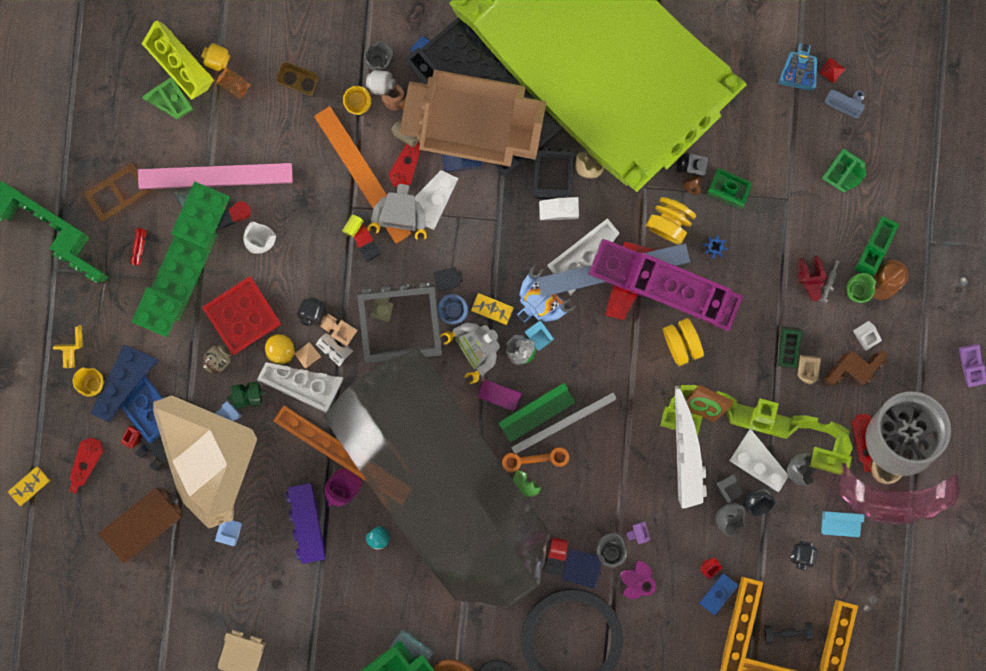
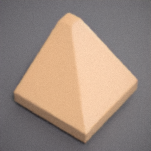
M310 342L295 353L306 369L321 358Z

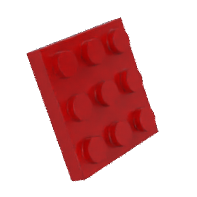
M251 276L202 307L233 356L282 325Z

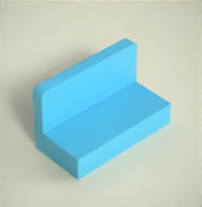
M823 511L821 533L824 535L860 537L861 522H864V514Z

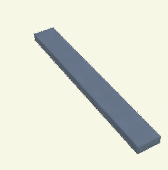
M686 244L645 253L674 266L690 262ZM591 266L537 278L541 297L605 281L588 275Z

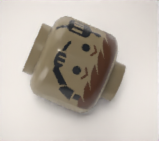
M213 345L202 357L204 369L209 373H221L231 362L230 352L222 345Z

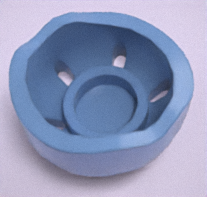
M449 294L441 299L437 312L442 321L447 324L456 325L466 319L468 305L462 297L456 294Z

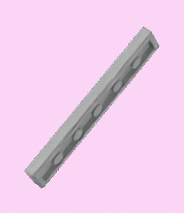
M611 393L511 447L513 452L518 453L615 401L616 396L614 393Z

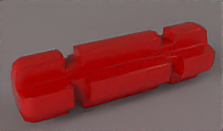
M136 228V238H134L131 252L133 255L130 257L131 265L140 266L142 258L140 256L143 254L144 238H146L147 233L145 229Z

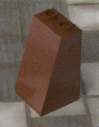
M157 487L98 533L123 563L132 561L183 517L181 514L182 509L176 503L172 504L168 499L170 495L164 488L160 489Z

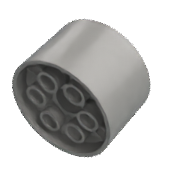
M903 392L890 398L870 420L865 435L867 450L873 461L883 470L899 476L914 475L926 469L945 451L951 437V424L946 411L935 399L919 392ZM890 410L893 420L885 412ZM913 412L919 414L917 419H912ZM898 416L904 417L905 420L899 419ZM883 426H888L890 432H886L883 429ZM928 434H933L934 439L925 438V436ZM919 443L925 447V450L919 449ZM902 453H906L909 456V460L903 458Z

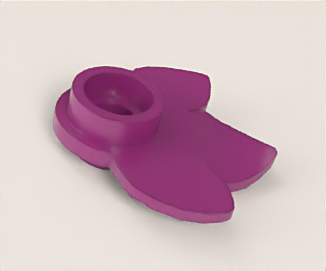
M638 561L635 570H625L620 573L622 581L628 586L623 593L626 597L637 599L641 595L650 596L655 592L656 582L651 578L652 571L646 563ZM646 582L650 584L648 590L643 588V584Z

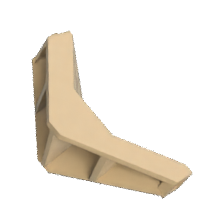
M174 396L155 401L153 412L181 501L208 529L228 521L231 522L234 514V503L257 442L253 430Z

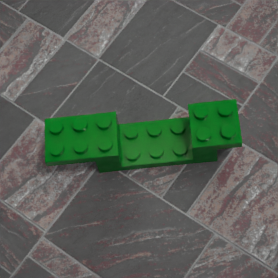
M3 181L0 182V221L3 222L4 219L11 221L19 207L30 213L32 210L35 211L33 213L34 216L46 223L50 221L49 225L60 231L49 248L54 251L53 256L65 263L69 261V266L81 273L85 271L86 274L84 276L96 283H99V281L105 283L107 281L108 275L78 257V254L90 238L88 235Z
M194 181L171 232L174 236L152 287L146 288L131 321L132 323L168 338L175 320L179 322L215 243L218 236L215 231L231 198L230 196Z

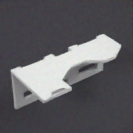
M326 333L316 343L325 354L328 353L330 355L329 357L338 366L353 352L348 346L345 348L338 346L334 338Z

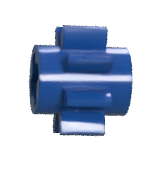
M719 235L715 239L709 236L708 241L710 243L703 244L704 247H707V251L704 254L710 253L712 259L718 254L721 258L723 256L721 251L727 250L726 247H723L726 240H719ZM713 244H714V245L718 244V245L720 246V247H718V252H717L716 249H715V250H712V249H711V247L713 246Z

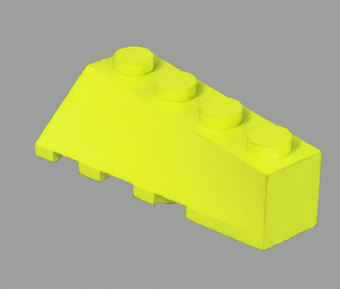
M155 21L143 40L142 45L193 100L206 92L214 79L163 23Z

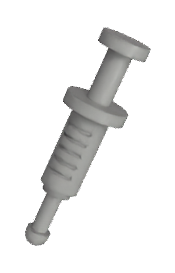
M839 260L835 261L833 270L829 272L826 283L821 287L824 289V292L819 301L823 303L828 302L826 299L828 292H833L834 290L832 286L837 276L836 269L838 264H840Z

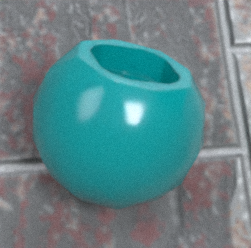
M377 526L366 535V541L373 549H383L389 544L390 534L383 526Z

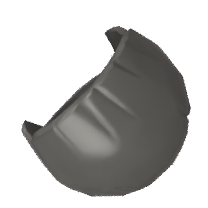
M809 453L795 455L787 467L788 477L798 485L811 486L814 482L812 474L817 472V468L809 466L811 461Z
M738 503L726 504L716 513V525L726 536L736 535V529L745 526L744 516L746 508Z
M615 533L606 534L596 544L597 557L604 565L617 567L625 561L627 549L620 535Z

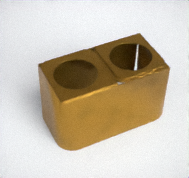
M283 62L280 65L276 76L279 85L309 96H313L319 80L315 72L288 62ZM287 72H294L297 76L296 82L292 85L286 84L283 80L284 74ZM305 78H310L314 81V88L311 91H304L301 87V82Z

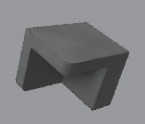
M734 474L715 483L726 504L731 503V501L743 494Z

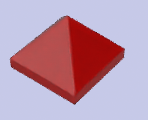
M830 57L818 73L834 84L845 68Z
M129 425L121 443L132 449L141 442L140 431Z
M714 557L704 560L700 570L709 580L723 567Z

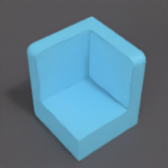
M541 321L525 331L527 337L535 342V347L538 351L554 340Z

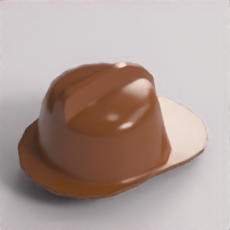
M888 260L878 267L877 272L873 276L876 280L874 299L886 300L907 283L909 275L903 263L897 260Z

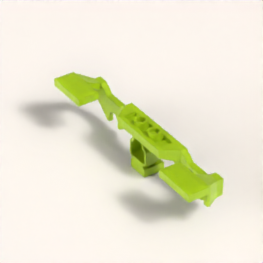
M681 385L680 390L684 399L697 387L696 385ZM717 391L718 394L733 401L732 407L726 411L730 424L787 439L799 428H810L830 434L836 438L833 451L814 447L809 466L843 476L848 475L852 459L849 455L853 447L849 438L850 431L842 425L831 421L829 424H821L818 422V418L807 415L793 416L792 418L778 415L779 403L761 398L756 408L741 405L730 395ZM675 396L671 399L669 406H665L660 424L662 427L676 430ZM691 413L698 436L702 416Z

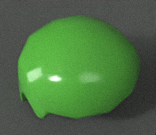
M866 273L854 275L849 279L846 286L848 297L857 303L869 301L876 293V280Z
M516 470L512 482L515 491L525 497H533L539 494L541 487L536 484V481L528 482L527 474Z

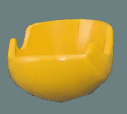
M352 86L346 90L343 96V104L349 113L361 115L369 110L372 105V97L366 88Z
M273 335L265 344L266 355L274 364L285 365L292 360L295 354L294 345L286 335Z
M80 368L74 374L72 380L73 386L78 393L87 397L99 394L105 383L103 375L95 368Z

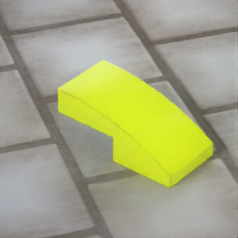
M351 215L342 232L354 237L364 222L363 219Z

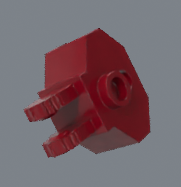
M816 255L813 257V266H807L804 259L799 258V272L797 273L799 284L802 283L810 299L817 302L821 298V287L824 286V281L827 279L822 260Z

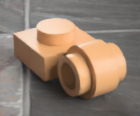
M330 314L323 316L320 321V327L328 332L331 329L334 330L331 336L348 346L358 330L342 320L336 325L337 319Z

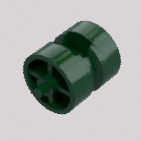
M259 381L249 382L247 386L243 384L231 385V396L227 398L232 400L235 410L244 409L247 405L251 407L262 406V397L266 394V390L262 391Z

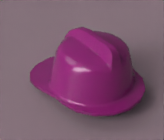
M345 468L337 470L325 485V497L329 502L328 506L340 507L352 501L361 489L362 482L360 477Z

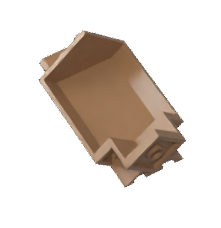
M434 70L433 77L428 79V84L409 82L400 134L417 137V141L420 142L419 150L511 167L513 155L536 160L546 102L524 98L525 86Z

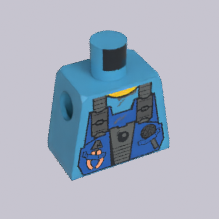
M801 43L799 44L798 53H789L777 84L810 91L816 88L817 57L809 56L810 45Z

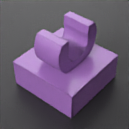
M645 521L633 525L634 530L626 533L628 541L637 539L638 544L650 540Z

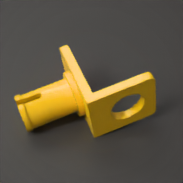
M82 325L75 327L76 344H56L53 346V349H61L63 351V368L75 367L74 350L83 347Z

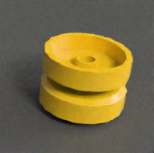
M689 318L678 322L679 332L672 324L663 328L667 345L678 367L688 363L687 351L693 360L704 356L699 336Z

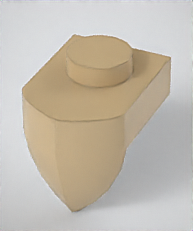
M800 355L797 375L806 384H813L818 380L821 358Z

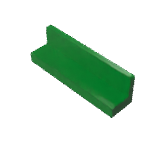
M563 383L499 422V425L508 440L512 442L570 407L575 401L569 393L567 386Z

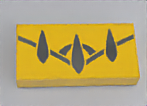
M478 293L471 311L507 325L514 307Z
M37 466L12 487L8 493L19 506H22L48 484L50 479Z

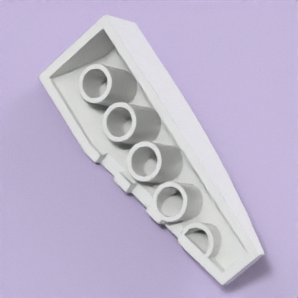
M675 386L678 500L682 508H688L703 503V497L707 496L706 485H703V478H706V468L702 466L700 445L690 410L679 386Z

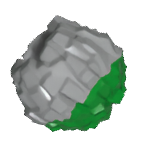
M514 335L509 339L506 353L513 364H526L534 358L533 355L536 354V347L533 340L525 338L523 335Z

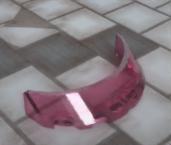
M842 463L840 479L841 497L845 499L854 512H860L872 521L902 525L913 524L914 520L923 518L929 520L935 518L936 514L948 507L951 509L956 504L960 493L958 475L955 474L930 488L911 492H892L877 489L863 483L851 473L846 463Z

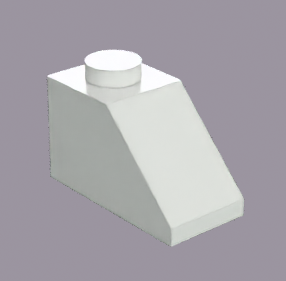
M578 197L539 201L540 220L579 218Z

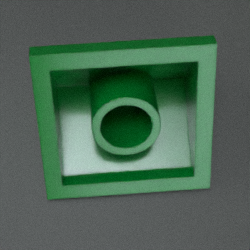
M717 168L706 195L741 210L746 203L753 183L721 168Z

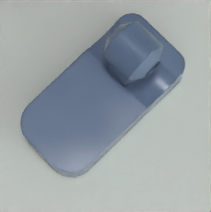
M830 90L825 103L847 115L859 118L865 108V105L861 103L865 94L858 90L850 98L835 90Z

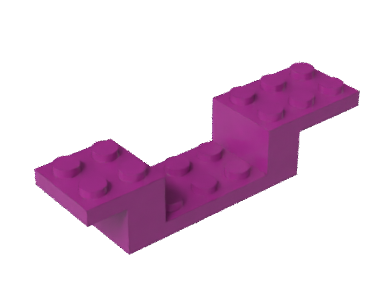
M604 238L600 242L588 272L590 276L639 296L651 298L728 332L743 298L742 295L732 292V289L648 254L635 252Z

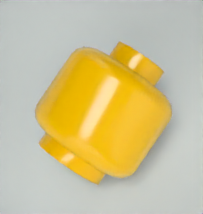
M212 43L209 48L204 47L201 57L204 58V66L220 71L222 68H226L230 55H228L226 48Z

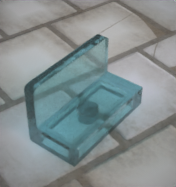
M404 629L401 630L390 645L391 648L401 641L414 659L423 654L426 660H429L434 652Z

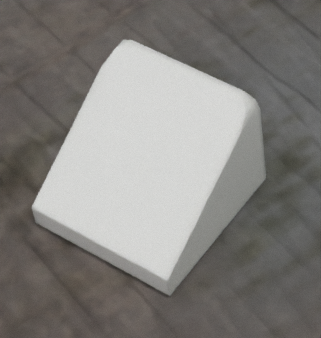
M869 321L854 330V334L865 351L882 341L876 327Z

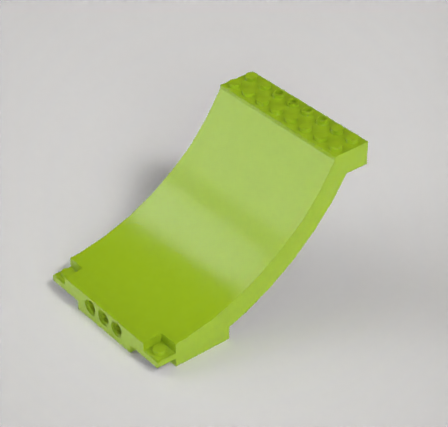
M452 0L449 3L457 17L475 31L520 84L525 86V89L536 100L546 102L545 110L586 149L589 156L623 184L629 185L636 192L662 167L667 170L721 117L720 111L746 86V82L731 71L730 66L697 40L657 0Z

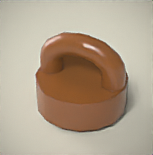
M693 176L682 182L684 190H688L692 195L700 194V185L702 184L700 176Z

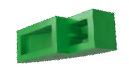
M882 215L854 270L870 274L872 277L874 276L898 229V223Z

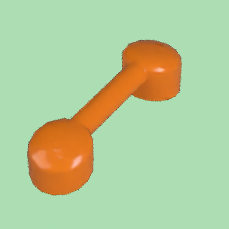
M555 447L549 454L519 457L518 454L510 452L503 457L502 465L508 472H515L522 464L551 461L553 465L562 467L568 463L569 454L563 447Z

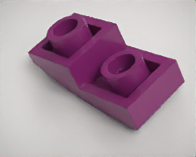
M484 379L477 397L516 411L522 393Z

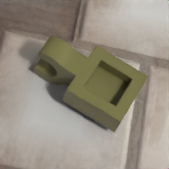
M390 297L381 298V300L375 299L370 317L389 322L394 303L389 302Z

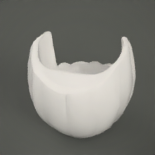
M250 222L245 229L243 240L246 248L251 253L260 254L268 251L274 245L276 234L265 225Z

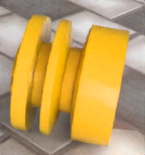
M661 197L659 203L662 206L657 205L655 207L661 216L652 214L646 227L658 236L681 245L687 234L681 228V225L691 227L692 223L689 220H694L696 214L676 200Z

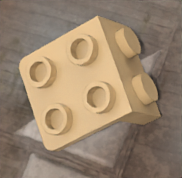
M237 630L227 632L218 668L223 671H257L266 643L256 636L251 635L250 638L243 636V632Z

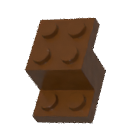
M883 350L876 351L866 362L854 351H847L821 382L826 386L838 385L844 377H847L856 386L868 385L875 377L873 373L878 369L880 370L886 364L887 360L885 358L888 354Z

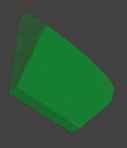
M843 148L832 161L822 179L844 193L858 186L865 178L866 163Z

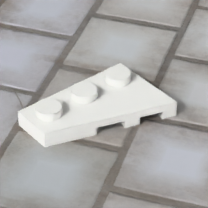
M442 170L415 196V201L421 204L425 213V227L432 230L435 229L458 181L457 177Z
M749 429L729 461L779 492L788 475L754 432Z

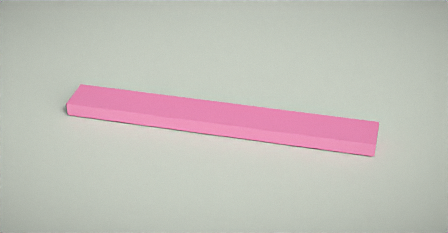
M292 163L138 169L139 189L192 187L194 181L207 187L293 183Z

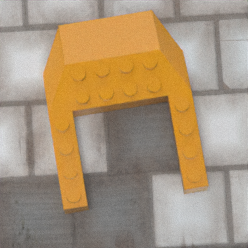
M741 577L720 671H800L746 657L763 586L762 581ZM835 599L819 671H843L858 609L857 605Z

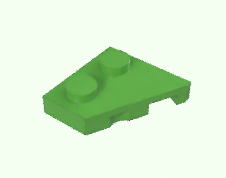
M172 77L142 96L144 100L178 120L194 110L184 92Z

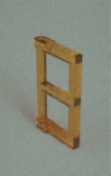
M133 163L84 193L101 222L150 192L149 189H142L125 200L113 181L131 171L138 182V171ZM110 185L120 204L103 214L92 195Z

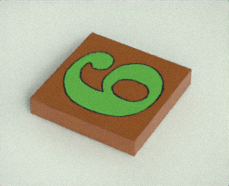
M701 385L697 386L685 398L691 412L712 422H715L730 409L733 403L731 399Z

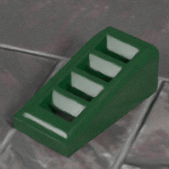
M781 327L778 356L779 367L797 368L802 330L800 328ZM787 334H796L795 338L786 337ZM786 341L795 342V345H785ZM784 350H794V353H786ZM783 357L793 358V361L783 360Z

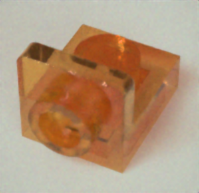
M227 67L215 82L238 99H241L250 86V83Z

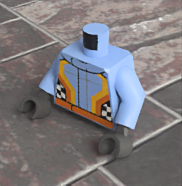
M534 264L530 269V273L522 282L519 295L521 297L520 302L524 308L517 314L524 323L532 316L538 321L548 322L558 320L567 312L574 310L576 306L572 308L568 306V302L571 299L563 302L557 294L541 297L537 277L540 278L543 269L540 272H536L534 268L537 264Z

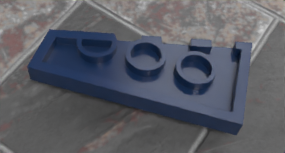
M123 345L90 414L110 422L125 404L124 401L130 394L134 393L137 385L142 379L146 378L150 369L159 360Z

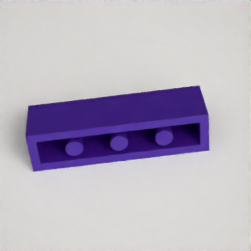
M313 483L288 487L286 499L287 503H291L292 510L289 511L291 522L295 524L293 537L294 541H298L299 546L296 549L297 559L301 560L302 564L325 560L326 554Z

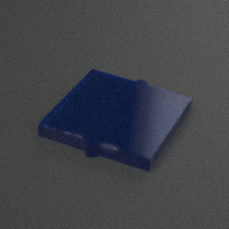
M570 549L567 562L564 563L566 567L562 580L595 588L598 575L601 574L600 567L602 562L596 555Z

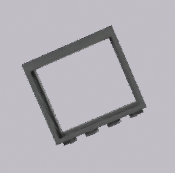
M421 282L419 286L411 287V284L399 285L400 288L392 289V286L380 287V290L373 291V288L361 289V292H358L357 298L365 363L442 355L434 284L430 285V282ZM429 293L435 345L370 352L364 300Z

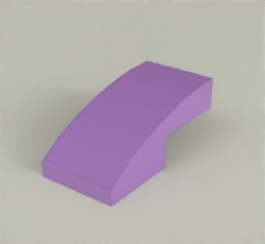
M972 344L959 347L967 386L973 387L986 384L985 365L982 364L980 345Z

